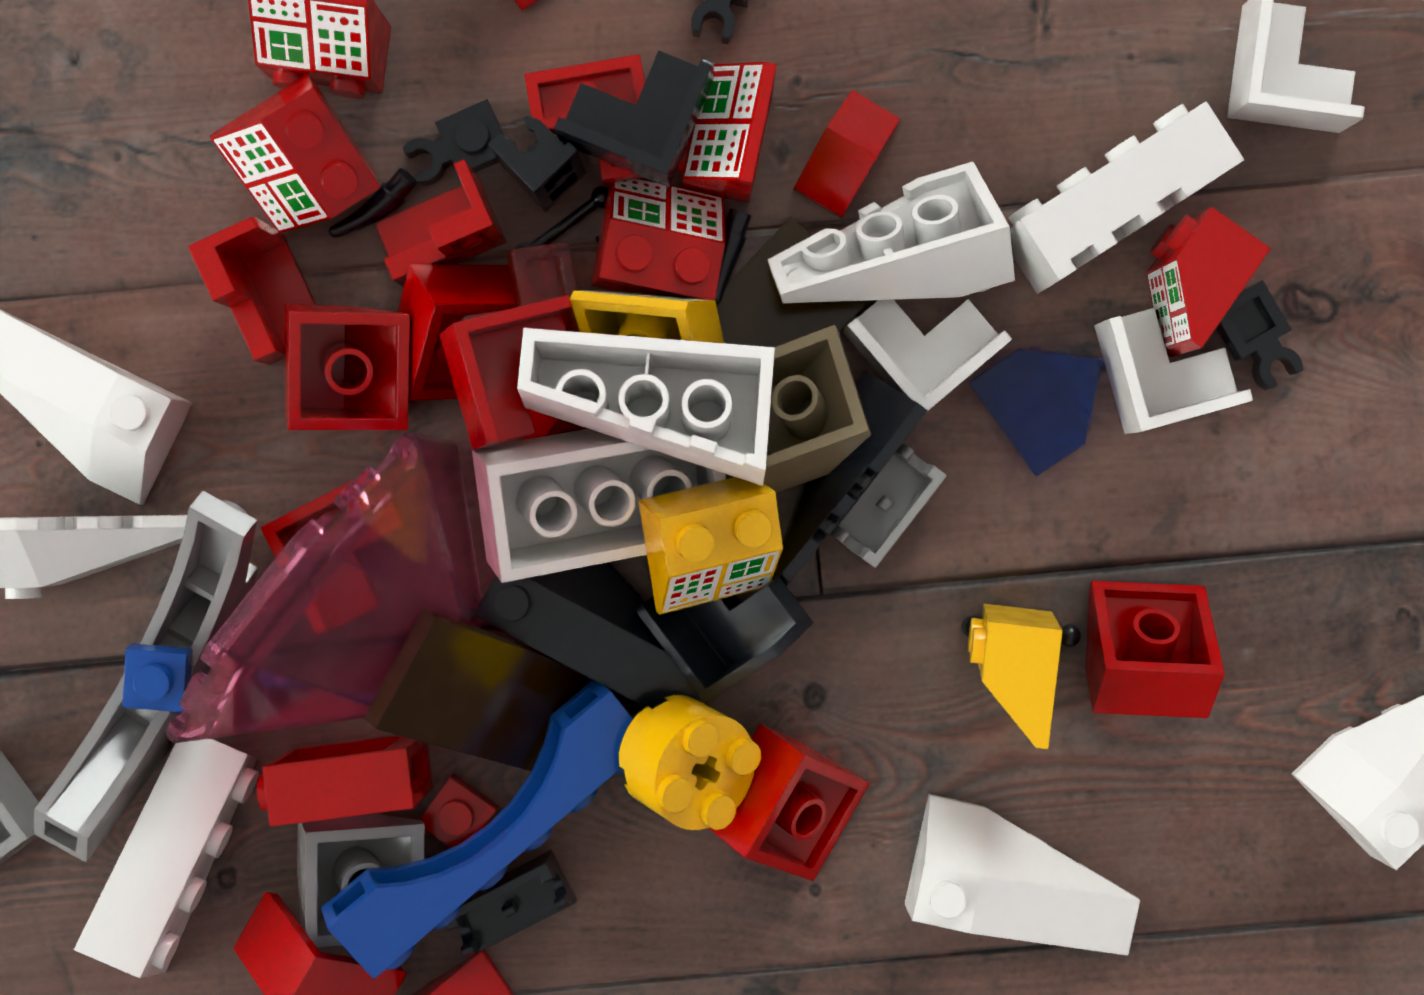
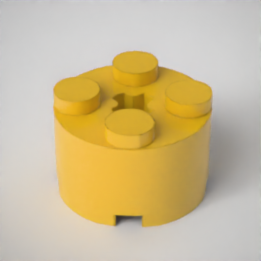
M672 695L665 697L669 701L660 704L654 709L647 706L635 716L628 726L619 749V767L625 772L627 784L624 785L628 793L680 828L702 830L711 827L712 829L720 830L727 827L733 821L737 807L745 798L752 783L754 771L760 763L761 751L759 746L751 740L750 735L740 723L692 697Z

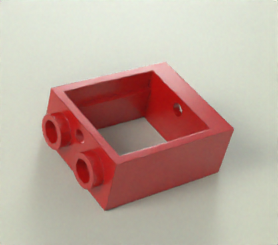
M399 735L294 748L262 766L263 775H259L257 779L258 804L262 811L268 810L270 827L414 809L433 789L428 743Z

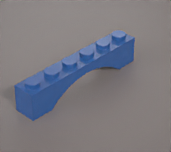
M595 680L589 682L551 714L544 744L531 773L512 801L488 825L461 844L430 858L399 866L366 869L321 907L327 929L373 980L384 970H392L400 966L412 954L418 941L432 929L439 930L452 922L460 912L461 905L479 889L486 890L495 885L504 876L508 864L524 851H531L542 845L551 835L552 827L569 812L573 813L585 808L595 798L597 788L611 776L624 773V770L619 767V749L623 736L633 720L608 688Z

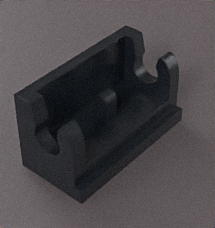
M526 116L523 120L528 130L538 136V139L535 141L537 147L529 146L526 153L521 152L516 148L514 141L501 133L496 135L488 145L502 167L546 212L586 174V170L577 149L570 142L564 146L540 120Z
M550 850L505 873L492 887L486 890L479 889L461 905L458 915L446 927L448 931L457 928L463 941L461 953L464 957L468 958L575 904L577 899L554 853Z

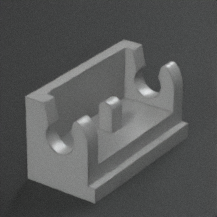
M901 444L878 474L875 473L871 478L867 477L861 485L863 489L858 495L856 502L836 524L831 523L825 532L869 566L876 568L947 475L936 466L921 460L914 454L913 449L905 444Z

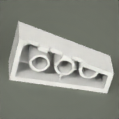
M1207 101L1190 112L1187 111L1184 104L1177 106L1153 123L1158 132L1139 143L1135 135L1131 136L1105 154L1109 161L1107 165L1092 174L1087 167L1082 168L1056 186L1061 194L1042 205L1037 198L1008 217L1013 225L1010 228L1013 258L1037 294L1057 283L1117 244L1123 238L1244 161L1241 153Z
M523 328L517 389L525 408L763 486L766 471L775 347Z
M183 727L74 948L75 951L138 978L166 973L189 917L204 893L207 884L206 878L213 861L222 854L233 830L230 822L238 803L244 804L257 782L259 772L253 770L257 758Z

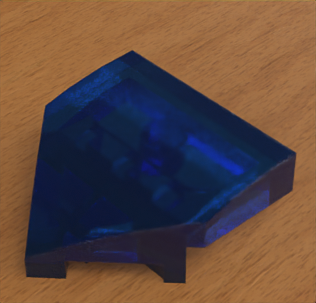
M1030 346L1028 349H1017L970 382L973 389L1035 476H1038L1085 444L1091 427L1092 412L1103 358L1086 355L1082 357Z

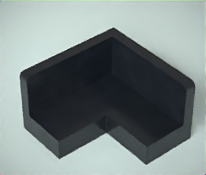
M658 50L636 105L580 83L566 119L559 117L554 131L564 145L570 142L577 150L669 187L713 82L714 62L701 58L699 65L696 66Z
M779 576L742 601L736 595L659 615L656 612L654 596H652L637 608L640 618L705 703L781 655L814 623Z

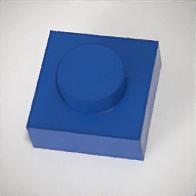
M135 643L125 649L122 707L183 713L190 703L193 649Z

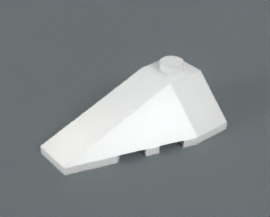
M969 162L911 181L902 186L904 196L882 208L873 202L858 210L860 220L840 231L825 228L768 259V264L782 303L962 297L1015 281L1009 224L974 162Z
M0 309V394L88 480L139 505H144L193 403Z
M187 515L0 518V588H5V599L41 598L42 587L66 584L180 544L184 535Z
M1424 695L1403 705L1396 704L1381 711L1382 715L1357 727L1349 726L1332 734L1291 773L1371 857L1395 870L1403 865L1424 844Z
M933 794L928 795L905 899V906L912 921L970 934L1128 956L1140 904L1138 897L1083 864L1077 863L1049 846L1046 842L1031 833H1027L983 805Z

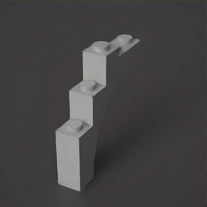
M202 491L189 507L183 539L172 573L156 612L140 643L193 649L190 701L210 676L215 646L252 599L258 571L256 566L249 563L257 520L249 516L239 505L227 500L222 501L205 491ZM124 674L93 727L62 773L34 809V834L86 863L167 755L171 727L181 715V712L122 707Z

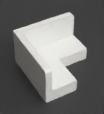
M1248 0L1242 5L1227 118L1340 133L1363 120L1365 107L1351 105L1355 71L1298 64L1306 7L1274 3V0Z
M969 299L925 336L894 300H878L858 318L851 321L842 331L886 384L916 401L927 410H930L1012 340L1005 330L998 334Z
M1155 308L1123 317L1117 316L1094 325L1124 434L1147 431L1253 401L1250 389L1237 392L1225 348L1170 363Z

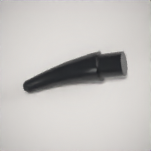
M399 168L387 183H382L381 188L363 206L344 220L331 226L329 234L337 238L365 228L384 218L405 203L404 198L417 185V181L409 172Z
M730 208L725 222V248L715 297L716 304L722 300L734 266L747 239L745 234L751 219L750 214Z

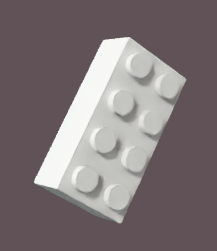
M591 429L496 444L472 450L486 560L501 583L647 555L638 500L726 479L725 473Z

